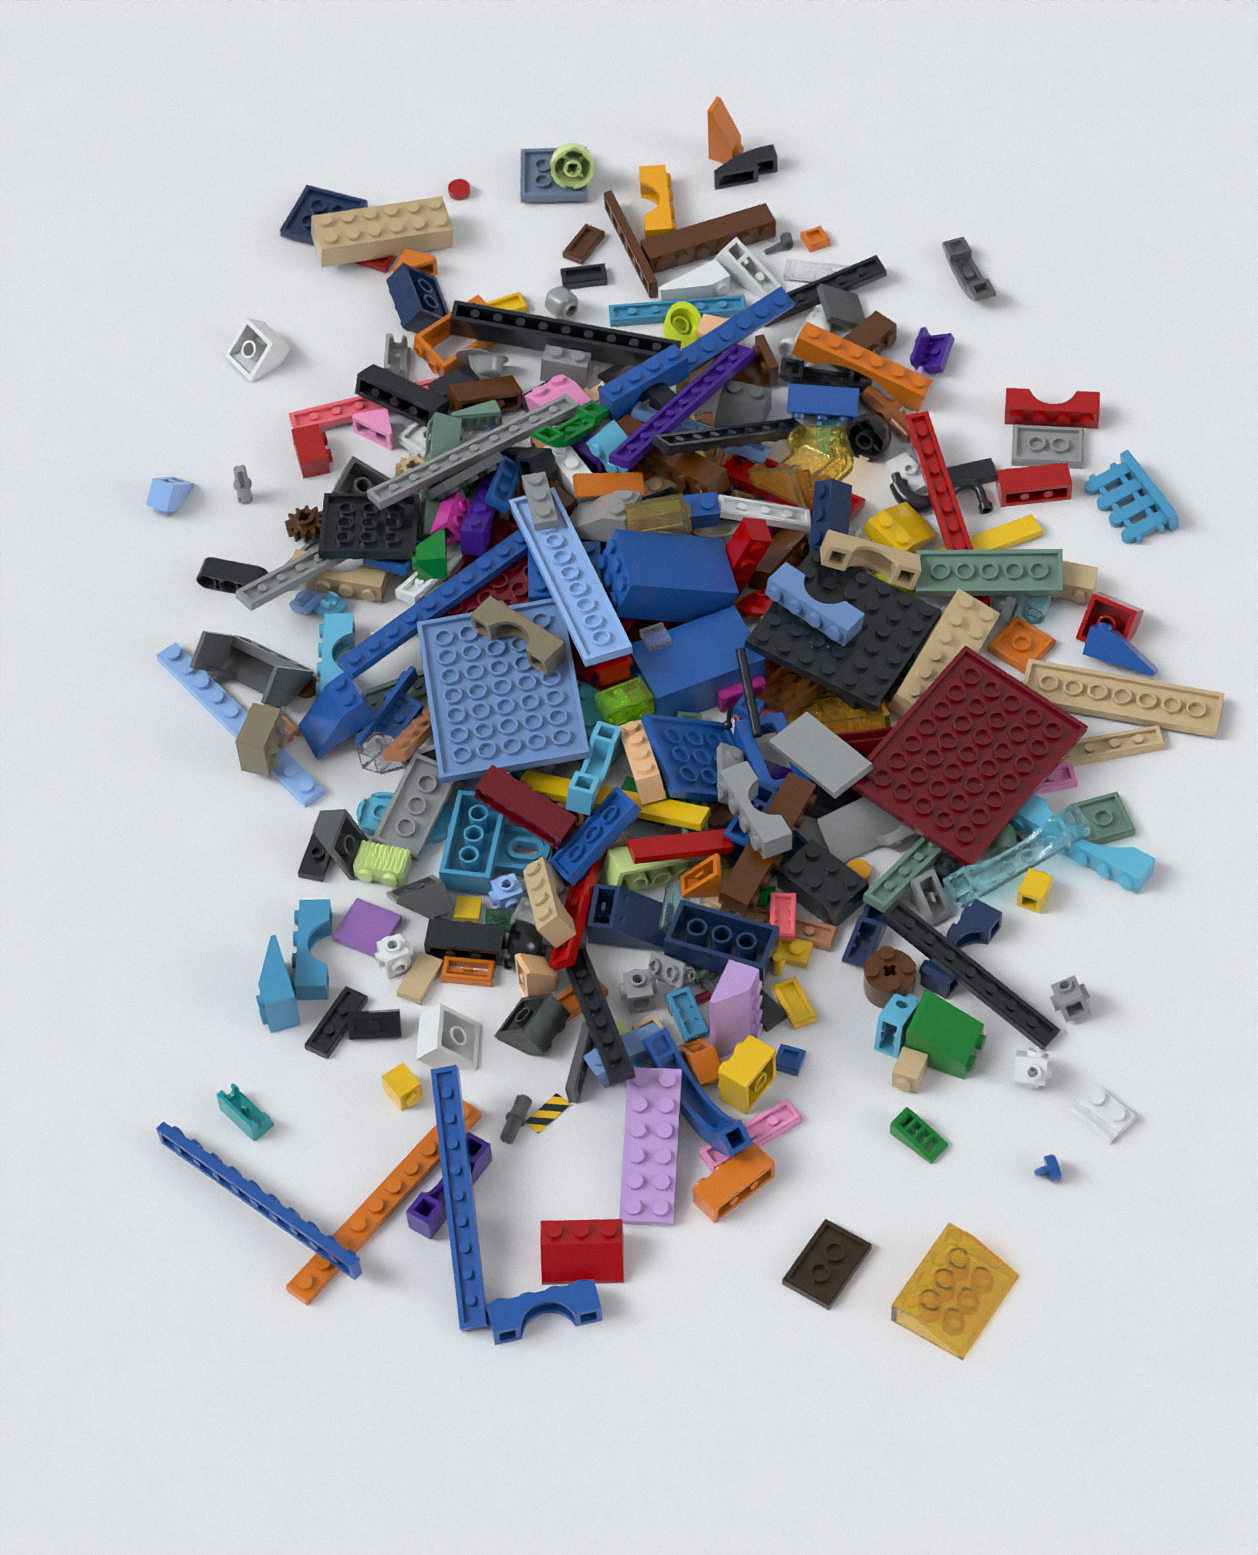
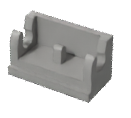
M386 334L384 369L409 380L411 347H408L407 337L402 335V342L397 343L394 341L393 334Z

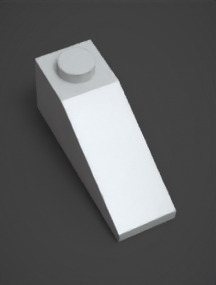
M737 237L714 258L730 274V279L761 298L780 286L783 287Z
M714 259L658 287L659 301L723 296L731 291L730 274Z

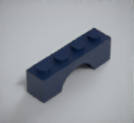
M975 899L970 906L967 905L963 909L957 924L953 923L950 926L946 938L960 949L971 944L988 945L1001 928L1002 912ZM926 959L920 966V985L945 999L950 996L959 984L930 959Z

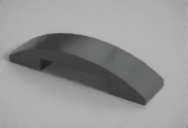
M964 236L942 242L951 270L964 293L974 302L995 297V289L989 279H984L972 259V250Z

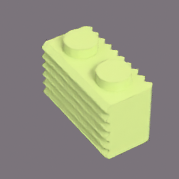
M363 840L353 864L354 875L364 882L373 880L382 882L389 887L396 885L404 886L412 865L411 851L409 849Z

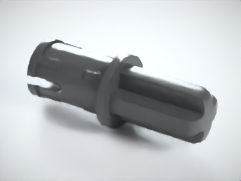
M524 1094L516 1096L512 1109L505 1116L507 1122L500 1136L502 1142L512 1144L520 1127L525 1125L526 1114L532 1105L530 1097Z

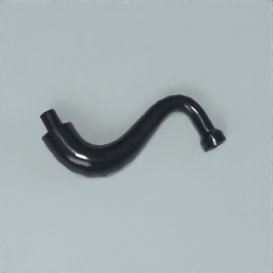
M900 472L891 474L893 482L889 487L898 504L907 502L917 513L933 510L929 495L916 494L911 489L908 480L901 478ZM964 479L952 484L955 495L966 489H971L976 493L980 514H988L993 511L992 502L988 501L986 492L979 482L972 479Z

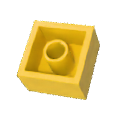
M750 1034L744 1042L740 1041L736 1045L731 1058L728 1061L724 1060L718 1069L720 1100L746 1115L776 1078V1049Z

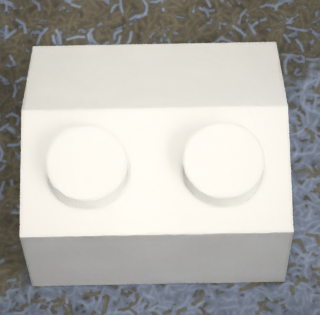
M246 318L226 351L225 356L249 381L254 382L278 368L291 347L266 322Z
M441 1003L420 1014L416 1060L434 1069L457 1065L459 1070L476 1069L480 1023Z

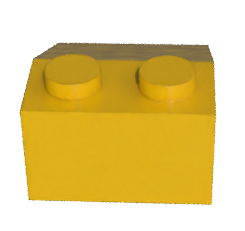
M907 502L883 509L870 518L861 531L859 538L916 553V550H920L928 545L939 534Z

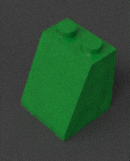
M925 990L906 1031V1048L928 1054V1068L965 1080L968 1071L973 1072L977 1062V1056L975 1055L977 1050H983L987 1036L983 1035V1023L934 993Z

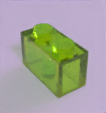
M640 676L595 694L596 710L603 722L621 726L627 722L642 718L645 714L654 713L653 696Z

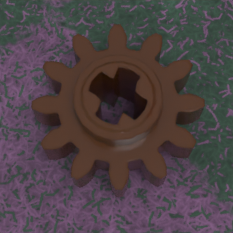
M306 505L301 510L296 508L295 514H288L289 520L285 521V526L289 537H294L295 542L301 538L304 539L305 543L311 538L317 540L322 520V511H319L317 506L311 510Z

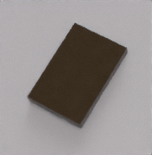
M825 1218L782 1279V1284L829 1310L871 1251L872 1244Z

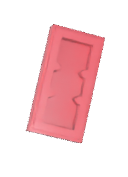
M771 892L770 924L780 927L779 940L795 941L796 893Z

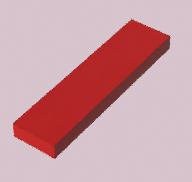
M726 829L629 839L627 842V848L634 864L711 856L715 853L719 855L732 853L733 846L729 839L723 837Z

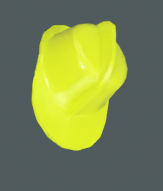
M685 301L677 302L670 307L663 324L664 336L667 339L682 341L681 349L697 339L696 330L701 320V315L697 308Z

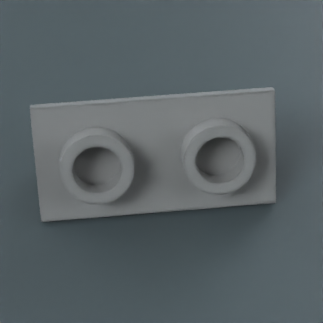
M651 950L648 964L651 977L679 989H682L683 982H690L696 978V972L692 967L686 966V963Z

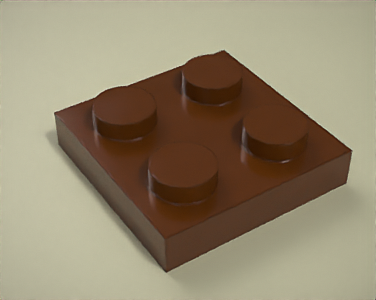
M792 673L784 676L777 684L765 688L763 693L755 698L765 702L766 709L777 713L783 712L784 715L788 716L825 691L823 686Z

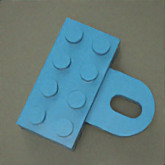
M458 790L439 869V877L444 881L447 890L488 895V892L491 891L490 881L495 879L496 872L524 875L523 870L531 862L537 861L542 856L549 861L550 845L520 826L507 825L508 819L474 798L475 791ZM517 847L537 849L539 852L535 855L515 853L513 850Z

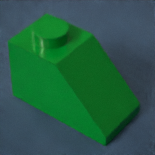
M445 530L437 531L416 546V556H412L413 571H418L419 580L448 578Z

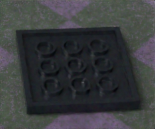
M324 493L318 549L319 558L353 560L412 559V556H416L419 494H412L380 510L368 498L367 493Z

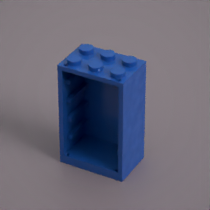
M615 529L611 539L607 541L603 554L598 558V568L603 576V586L606 588L609 600L619 618L688 623L731 607L739 594L722 538Z
M735 606L631 643L633 653L630 654L633 665L629 666L630 678L636 685L638 701L640 703L644 702L646 706V714L676 717L678 711L701 713L717 707V691L742 682L735 650L744 647L745 640L750 635V631ZM745 648L751 679L762 675L766 681L765 657Z

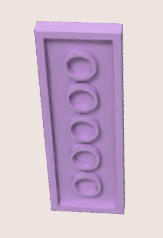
M633 1067L636 1078L627 1080L619 1219H623V1224L674 1226L682 1069Z

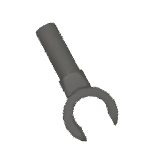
M783 233L780 236L781 242L765 249V255L782 248L786 251L791 250L794 246L791 233Z

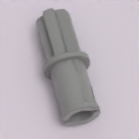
M236 465L233 468L235 476L233 487L237 491L238 502L246 505L253 500L251 492L252 481L247 476L246 466Z

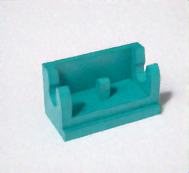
M232 1083V1090L228 1095L222 1090L216 1094L219 1108L249 1138L256 1141L271 1129L274 1123L265 1112L260 1111L240 1092L236 1084Z

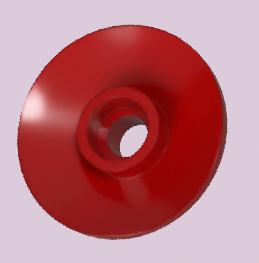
M760 589L756 593L745 596L740 601V608L747 614L764 616L774 601L765 595L766 589Z

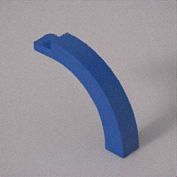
M666 1027L641 1040L653 1062L651 1063L652 1068L682 1069L680 1113L708 1145L719 1153L731 1157L754 1144L742 1120L728 1116L705 1093L684 1062Z

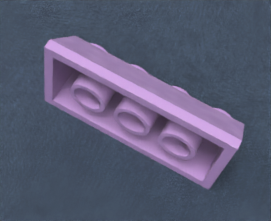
M730 959L709 1001L711 1044L715 1046L718 1058L733 1054L736 1045L740 1041L744 1042L749 1034L758 1039L763 1028V1024L760 1023L763 1010L760 1009L762 981L759 980V969Z

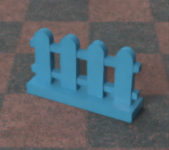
M1129 450L1120 453V464L1117 465L1115 462L1110 464L1109 470L1097 476L1093 473L1084 485L1085 492L1088 495L1101 494L1097 499V508L1100 511L1113 510V513L1109 515L1110 525L1115 528L1122 525L1126 527L1121 532L1122 541L1126 544H1131L1135 541L1139 544L1143 542L1144 536L1155 530H1158L1159 533L1163 531L1165 525L1170 531L1179 528L1177 512ZM1118 482H1121L1123 484L1111 490L1110 492L1106 490L1108 487ZM1132 497L1135 500L1122 508L1118 506ZM1144 513L1147 516L1135 524L1130 522Z

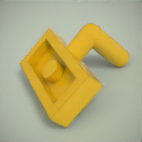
M796 938L795 941L779 940L778 949L773 954V974L781 976L785 964L806 969L813 949V942Z

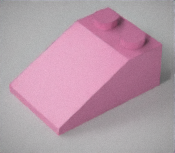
M563 374L554 376L551 381L542 386L535 387L532 392L525 395L529 412L565 394L571 397L579 407L592 400L574 380ZM574 415V416H572V417H570V418H568V419H566V420H564V421H562V422H560V423H558V424H555V425H553V426H551V427H554V428H555V427L559 426L560 424H562V423H564V422L570 420L571 418L575 417L576 415Z

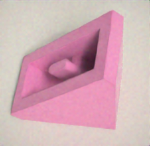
M386 408L356 413L352 416L355 433L391 451L394 449L393 434Z

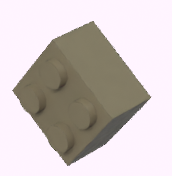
M252 703L235 741L241 771L270 777L273 768H277L280 759L279 754L282 749L286 748L288 743V735L285 732V720H283L281 709Z

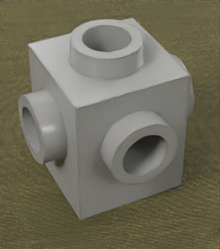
M633 969L629 972H624L623 983L619 984L621 999L626 998L629 1013L655 1009L654 994L658 993L655 978L650 979L649 969Z
M1075 975L1051 985L1054 995L1050 999L1055 1011L1061 1010L1066 1023L1091 1013L1085 1000L1090 998L1084 983L1078 984Z

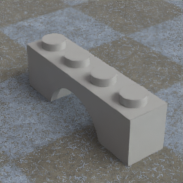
M748 761L720 770L719 782H717L718 791L722 797H726L731 813L733 815L736 814L739 818L742 831L744 833L747 832L750 836L753 849L759 851L763 859L792 849V832L781 815L762 813L751 804V801L758 795V777Z

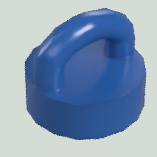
M1055 1155L1043 1156L1045 1166L1037 1168L1034 1174L1036 1176L1048 1174L1050 1182L1061 1180V1172Z

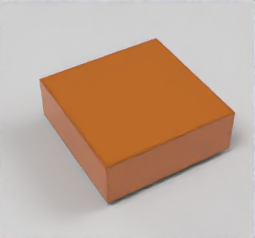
M821 226L800 232V238L809 252L830 246V239Z

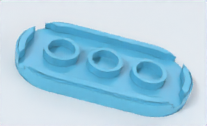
M376 792L359 803L356 812L357 822L364 833L373 837L394 793ZM446 803L427 844L439 843L447 839L453 810L448 803Z

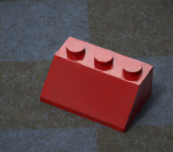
M623 1219L541 1221L542 1285L573 1284L577 1280L594 1279L595 1284L624 1283Z

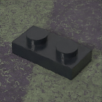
M400 1009L347 1013L349 1040L402 1036Z

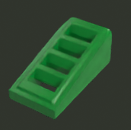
M908 1107L890 1124V1134L930 1164L948 1147V1143ZM916 1129L917 1132L911 1136L910 1133ZM923 1136H926L927 1138L920 1144L918 1141ZM934 1142L936 1145L928 1152L926 1148Z

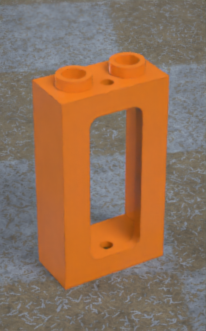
M479 294L467 301L469 303L489 306ZM451 312L414 337V352L419 358H423L428 363L433 373H437L439 376H443L467 364L457 359L456 354L444 361L432 349L452 336L449 335ZM476 340L464 349L474 348L486 351L497 343Z

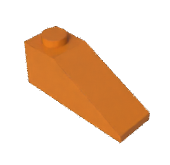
M716 96L707 110L708 158L725 163L742 154L744 147L741 145V134L721 97Z

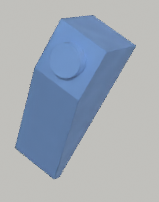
M655 1022L620 1035L632 1064H640L649 1058L641 1040L660 1030ZM595 1048L583 1056V1058L603 1087L606 1088L610 1084Z

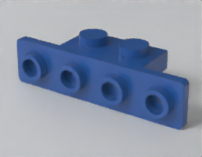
M410 666L407 671H403L400 674L397 685L393 690H389L386 693L380 708L374 710L378 717L367 724L364 729L362 728L357 732L354 743L357 751L360 753L364 752L375 735L389 743L393 741L424 709L422 703L406 694L418 678L415 667Z

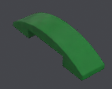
M591 400L577 408L575 417L555 428L546 424L533 431L531 437L555 448L573 445L593 432L608 416L610 409Z

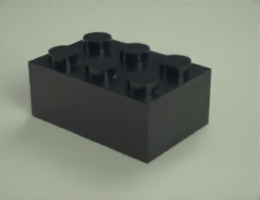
M813 839L777 869V887L785 893H796V902L825 924L838 927L865 903L863 895L869 889V882Z

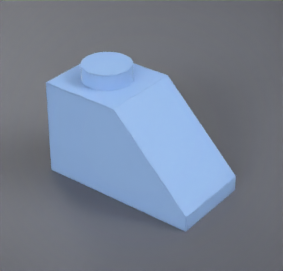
M174 476L153 478L146 505L153 507L154 512L167 515L168 512L177 511L193 488L194 483Z

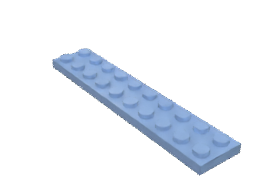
M550 488L559 527L535 531L526 495L509 500L511 512L585 667L633 653L632 645L555 488Z

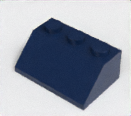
M402 263L386 280L389 293L395 304V310L401 321L400 324L406 331L418 334L449 314L435 276Z
M833 478L815 481L809 552L813 547L820 550L828 529L848 535L852 485Z

